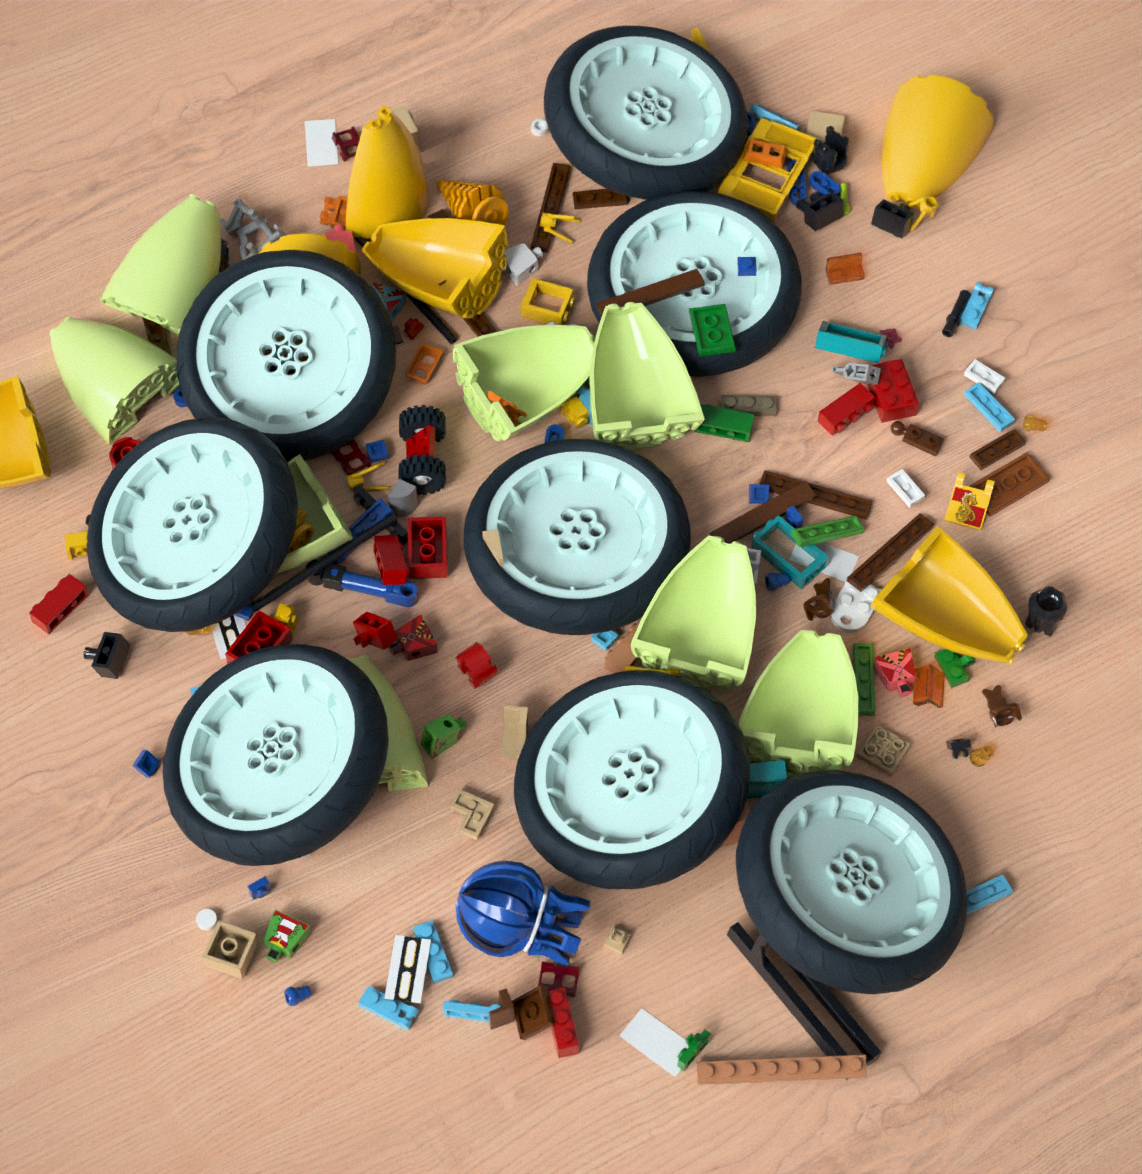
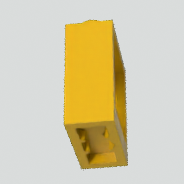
M532 278L520 305V316L546 324L553 321L554 323L557 322L558 325H563L564 321L567 322L569 318V308H573L575 303L573 289ZM538 292L563 299L564 301L559 313L533 306Z

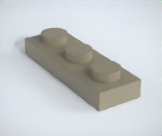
M721 395V408H729L740 412L746 411L754 414V416H776V397Z

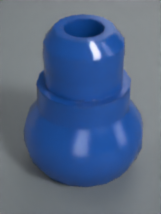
M771 572L765 576L766 587L771 591L790 582V577L787 573L775 574Z
M309 986L288 987L284 991L285 999L289 1006H296L299 1002L310 998L312 995Z

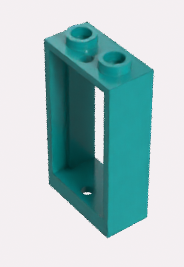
M822 321L814 348L879 363L880 359L885 357L889 342H885L886 335Z
M778 515L774 520L770 519L766 523L765 528L761 531L758 530L752 536L751 548L761 550V556L781 573H787L790 581L802 590L828 566L829 557L815 545L801 547L815 560L800 573L763 542L778 528L796 543L791 535L792 529L795 528Z
M784 760L750 763V784L747 799L761 798L773 787L787 780Z

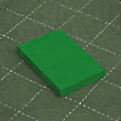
M725 304L689 308L699 357L735 352L736 347Z

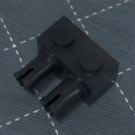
M816 191L810 196L811 203H807L804 199L798 200L796 203V208L804 213V223L814 231L843 217V199L833 192L822 196Z

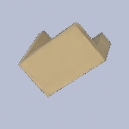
M504 706L501 758L518 760L527 738L528 707Z

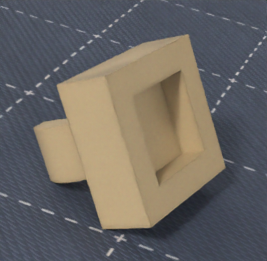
M612 926L603 946L622 955L631 934Z

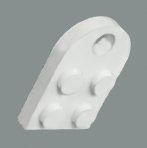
M846 580L835 600L834 612L831 614V621L834 626L846 633H855L865 628L875 611L870 605L881 589L869 585L860 592ZM846 618L849 619L851 623L849 625H844L841 622V620Z

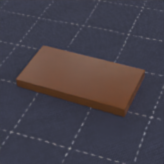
M1026 452L969 487L985 490L987 479L995 481L986 511L989 517L1047 484L1050 478Z

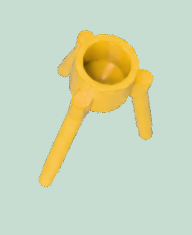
M923 195L920 199L908 204L909 208L921 203L920 210L922 212L912 225L911 232L926 214L931 213L930 219H933L936 209L939 207L934 197H925Z
M543 212L540 226L544 227L543 231L550 232L572 244L573 241L552 230L551 227H555L556 220L579 223L580 219H575V216Z
M383 461L358 473L347 475L350 490L358 484H364L362 475L385 465L386 462ZM389 486L363 487L366 491L389 490Z

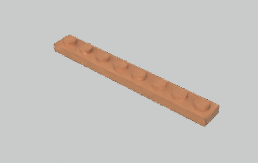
M866 1055L697 1062L698 1085L867 1078Z

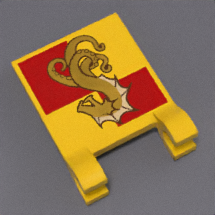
M958 472L944 521L981 530L995 481L987 479L985 490H980L963 485L965 473Z

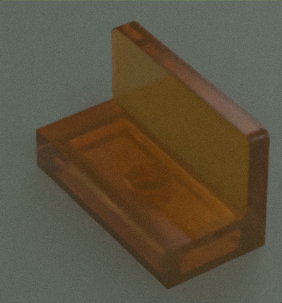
M862 253L827 258L825 272L829 285L864 280L865 274L861 264Z
M931 664L916 668L913 704L921 706L931 703L938 708H942L945 674Z

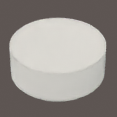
M543 119L534 120L531 124V132L535 136L546 135L548 133L547 121Z
M210 909L201 910L196 916L198 927L204 931L212 930L217 924L215 912Z

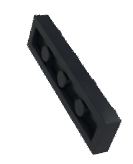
M360 484L353 488L354 501L359 506L362 505L365 510H368L376 502ZM398 522L386 528L390 535L398 536V540L402 542L403 546L408 543V532Z

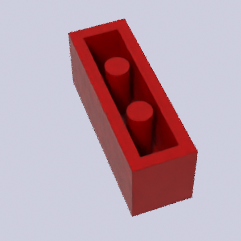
M860 382L819 411L818 423L832 436L837 432L841 433L851 422L855 423L861 415L869 413L874 408L875 396Z
M397 535L374 536L373 553L382 585H405L406 577H409L410 570L409 565H406V555L403 554L402 542H399Z
M70 573L65 578L60 579L57 586L52 591H48L44 598L31 608L29 614L32 622L49 635L89 596L86 585Z
M565 987L549 990L548 995L555 1025L551 1026L558 1058L579 1054V1043Z

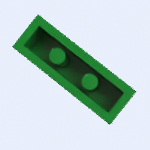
M700 404L704 421L694 432L749 443L754 414L746 411H735L729 408L714 407L709 404Z

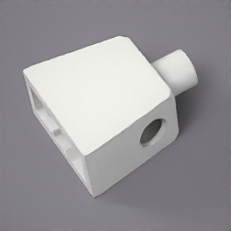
M523 243L506 249L505 256L508 259L505 273L516 286H519L537 272L538 259L543 256L541 249L536 247L530 251L526 244Z

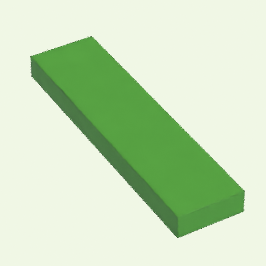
M855 515L792 529L791 535L799 547H805L863 534L865 529Z
M854 643L853 665L858 691V716H875L873 644Z

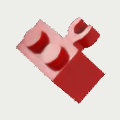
M366 611L353 621L357 636L353 640L355 645L361 644L362 648L370 644L385 650L398 639L391 620Z

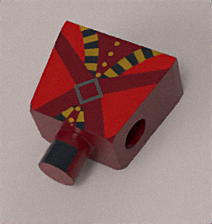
M422 615L417 616L395 631L398 638L397 642L392 643L389 647L393 656L403 652L409 661L438 653L437 642Z

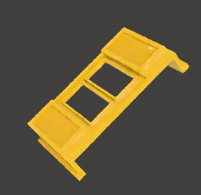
M761 118L748 138L737 164L728 173L717 193L753 206L776 223L777 213L813 153V144L816 138L772 120L769 121ZM753 139L785 146L787 149L786 156L797 160L791 172L780 168L745 161L744 157L749 141ZM753 145L752 151L756 152L759 146ZM770 149V150H772V151L777 152V153L780 154V151ZM750 163L787 179L782 188L778 190L743 176V173Z

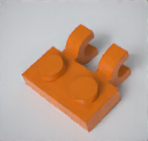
M325 196V211L321 210L320 224L328 225L331 223V228L340 224L345 227L346 231L348 197L339 196L337 200Z
M491 391L486 395L491 400V404L499 401L508 417H511V421L517 426L521 424L518 418L528 415L520 409L517 410V406L512 402L505 401Z

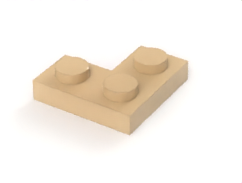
M458 789L450 803V809L466 815L459 833L478 840L495 804Z

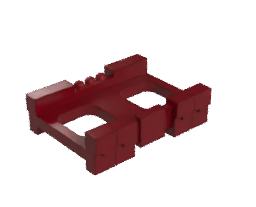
M354 126L348 130L332 133V140L335 146H338L343 162L347 161V158L354 157L356 152L349 154L346 148L352 146L358 148L360 138ZM346 133L351 135L352 139L342 141L340 135Z
M354 439L346 444L353 450L347 455H342L339 449L331 452L335 460L342 465L346 475L353 474L366 466L368 468L371 466L369 459L363 454ZM356 458L360 459L362 462L361 466L353 469L349 465L350 461Z
M542 961L538 986L541 984L546 985L547 991L563 988V977L565 975L574 976V987H565L567 996L575 997L580 967L568 965L565 968L564 966H554V963ZM544 972L555 974L553 984L542 983Z

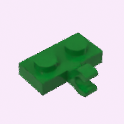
M946 649L935 652L934 656L951 688L969 682V676L964 668L974 664V657L964 655L959 659L955 652Z
M704 1029L701 1034L697 1033L694 1036L690 1033L685 1042L689 1048H683L677 1056L679 1058L677 1066L681 1070L685 1071L711 1040V1033Z

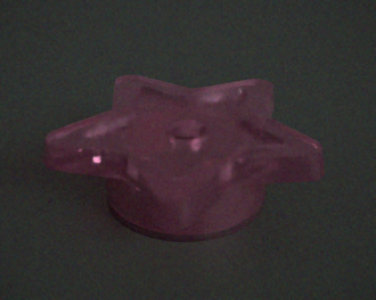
M896 329L880 330L882 335L887 336L885 342H889L888 346L893 349L895 343L902 341V338L897 335Z

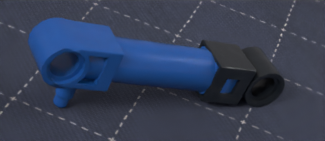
M312 560V561H310V562L307 564L306 568L309 567L310 565L314 564V563L317 562L318 560ZM331 563L326 569L324 568L319 573L308 578V582L315 586L323 584L324 588L341 592L342 589L377 596L385 598L387 603L403 607H413L418 602L417 587L414 583L407 581L408 577H406L405 585H382L380 578L347 571L345 566Z

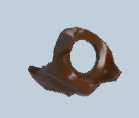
M826 578L822 584H814L816 596L808 599L803 604L807 619L810 621L813 620L814 614L819 618H826L834 612L835 600L830 590L829 578ZM816 601L815 606H812L811 603Z
M997 685L993 690H982V694L987 699V706L990 710L989 716L995 728L1010 724L1014 716L1021 721L1022 716L1018 704H1007L1006 699L1002 697L1000 685Z

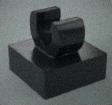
M961 738L946 741L947 749L952 750V757L954 759H958L957 753L960 750L963 752V757H968V750L966 748L971 747L970 739Z

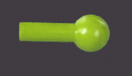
M842 183L840 184V198L843 199V216H846L850 213L851 208L847 203V184Z

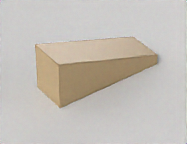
M498 529L482 531L483 539L500 566H504Z

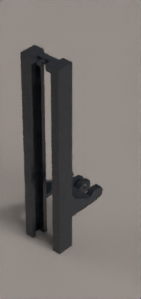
M738 922L732 925L728 930L727 936L825 1055L849 1056L767 958L765 949L769 944L765 941V938L759 934L756 942H754ZM788 963L863 1055H866V1066L875 1062L882 1052L825 984L801 973Z

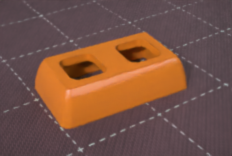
M752 139L748 143L744 160L783 168L787 149L785 146ZM753 145L763 147L762 152L752 151ZM770 149L780 151L779 156L770 155Z
M421 343L405 371L406 377L419 383L427 384L443 355V350ZM424 356H430L434 358L435 360L433 364L428 365L423 363L422 360ZM419 369L427 372L425 378L415 376L416 370Z

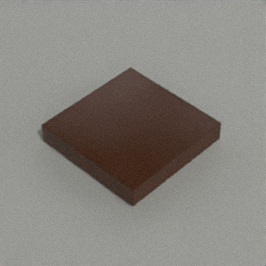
M541 984L512 1000L521 1040H526L555 1025L546 985Z

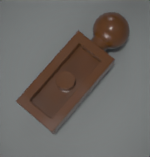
M895 421L890 427L892 434L896 436L904 435L903 442L935 457L944 441L943 438L913 424H910L907 429L902 422Z

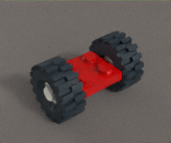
M415 405L414 408L408 407L407 411L403 410L402 414L399 415V436L403 438V441H406V460L403 459L399 463L398 480L401 479L416 486L417 495L419 493L427 495V493L434 494V491L439 492L446 483V466L443 461H440V458H435V441L437 443L440 442L446 435V416L443 411L440 412V409H433V406L428 408L426 405H422V407Z

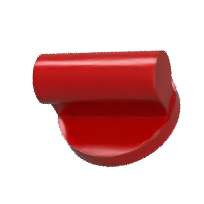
M410 318L404 323L405 328L403 331L413 340L424 328V324L419 322L417 318Z

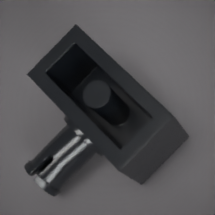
M883 199L874 209L871 224L902 239L911 229L914 213L910 212L909 206L905 205V203L897 206Z
M104 632L98 649L86 647L83 656L84 659L93 660L91 667L101 677L118 679L131 644L122 634Z

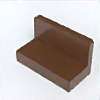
M507 988L499 991V1005L501 1007L489 1011V1026L491 1030L514 1022V1005Z

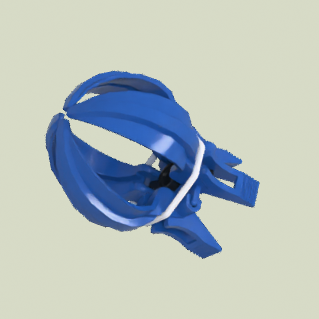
M496 861L483 865L472 872L464 881L457 897L456 920L460 931L467 941L487 955L507 957L524 949V952L528 951L529 956L543 955L555 962L568 966L570 956L565 952L576 954L581 938L559 926L578 928L583 912L580 911L590 909V900L578 896L565 895L555 889L554 886H551L548 890L547 886L544 887L538 873L521 862ZM561 914L565 915L564 919H561L556 915ZM556 934L561 937H564V939L561 942L560 940L552 937L551 935Z

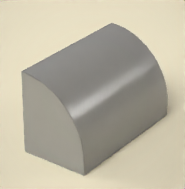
M401 479L398 480L388 495L389 507L393 510V514L396 517L408 516L417 508L416 486Z

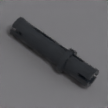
M960 291L951 314L946 318L947 322L942 330L944 336H953L956 327L960 324V318L971 297L969 291Z

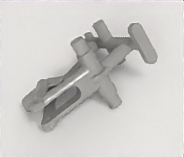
M241 199L234 201V208L228 221L226 222L223 218L220 220V223L230 236L238 234L241 241L239 251L242 260L258 254L268 242L274 243L281 236L287 235L277 224L273 225L277 230L275 232L267 222L266 217L250 209ZM245 214L253 222L243 227L240 225V222ZM260 228L268 238L258 247H255L248 241L247 234Z

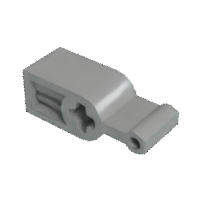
M848 363L844 368L832 367L833 373L842 375L849 380L878 385L880 368L858 363Z

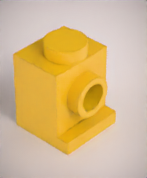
M577 396L566 401L561 406V415L563 417L566 416L567 421L573 423L576 428L583 427L589 422V411Z
M87 531L64 535L69 560H73V556L81 557L87 554Z
M280 603L274 619L290 627L293 635L300 617L296 615L295 607Z

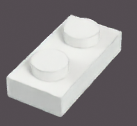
M976 359L964 373V376L976 383L979 382L985 389L994 394L1005 382V377Z
M903 469L887 478V483L909 508L925 499V494Z

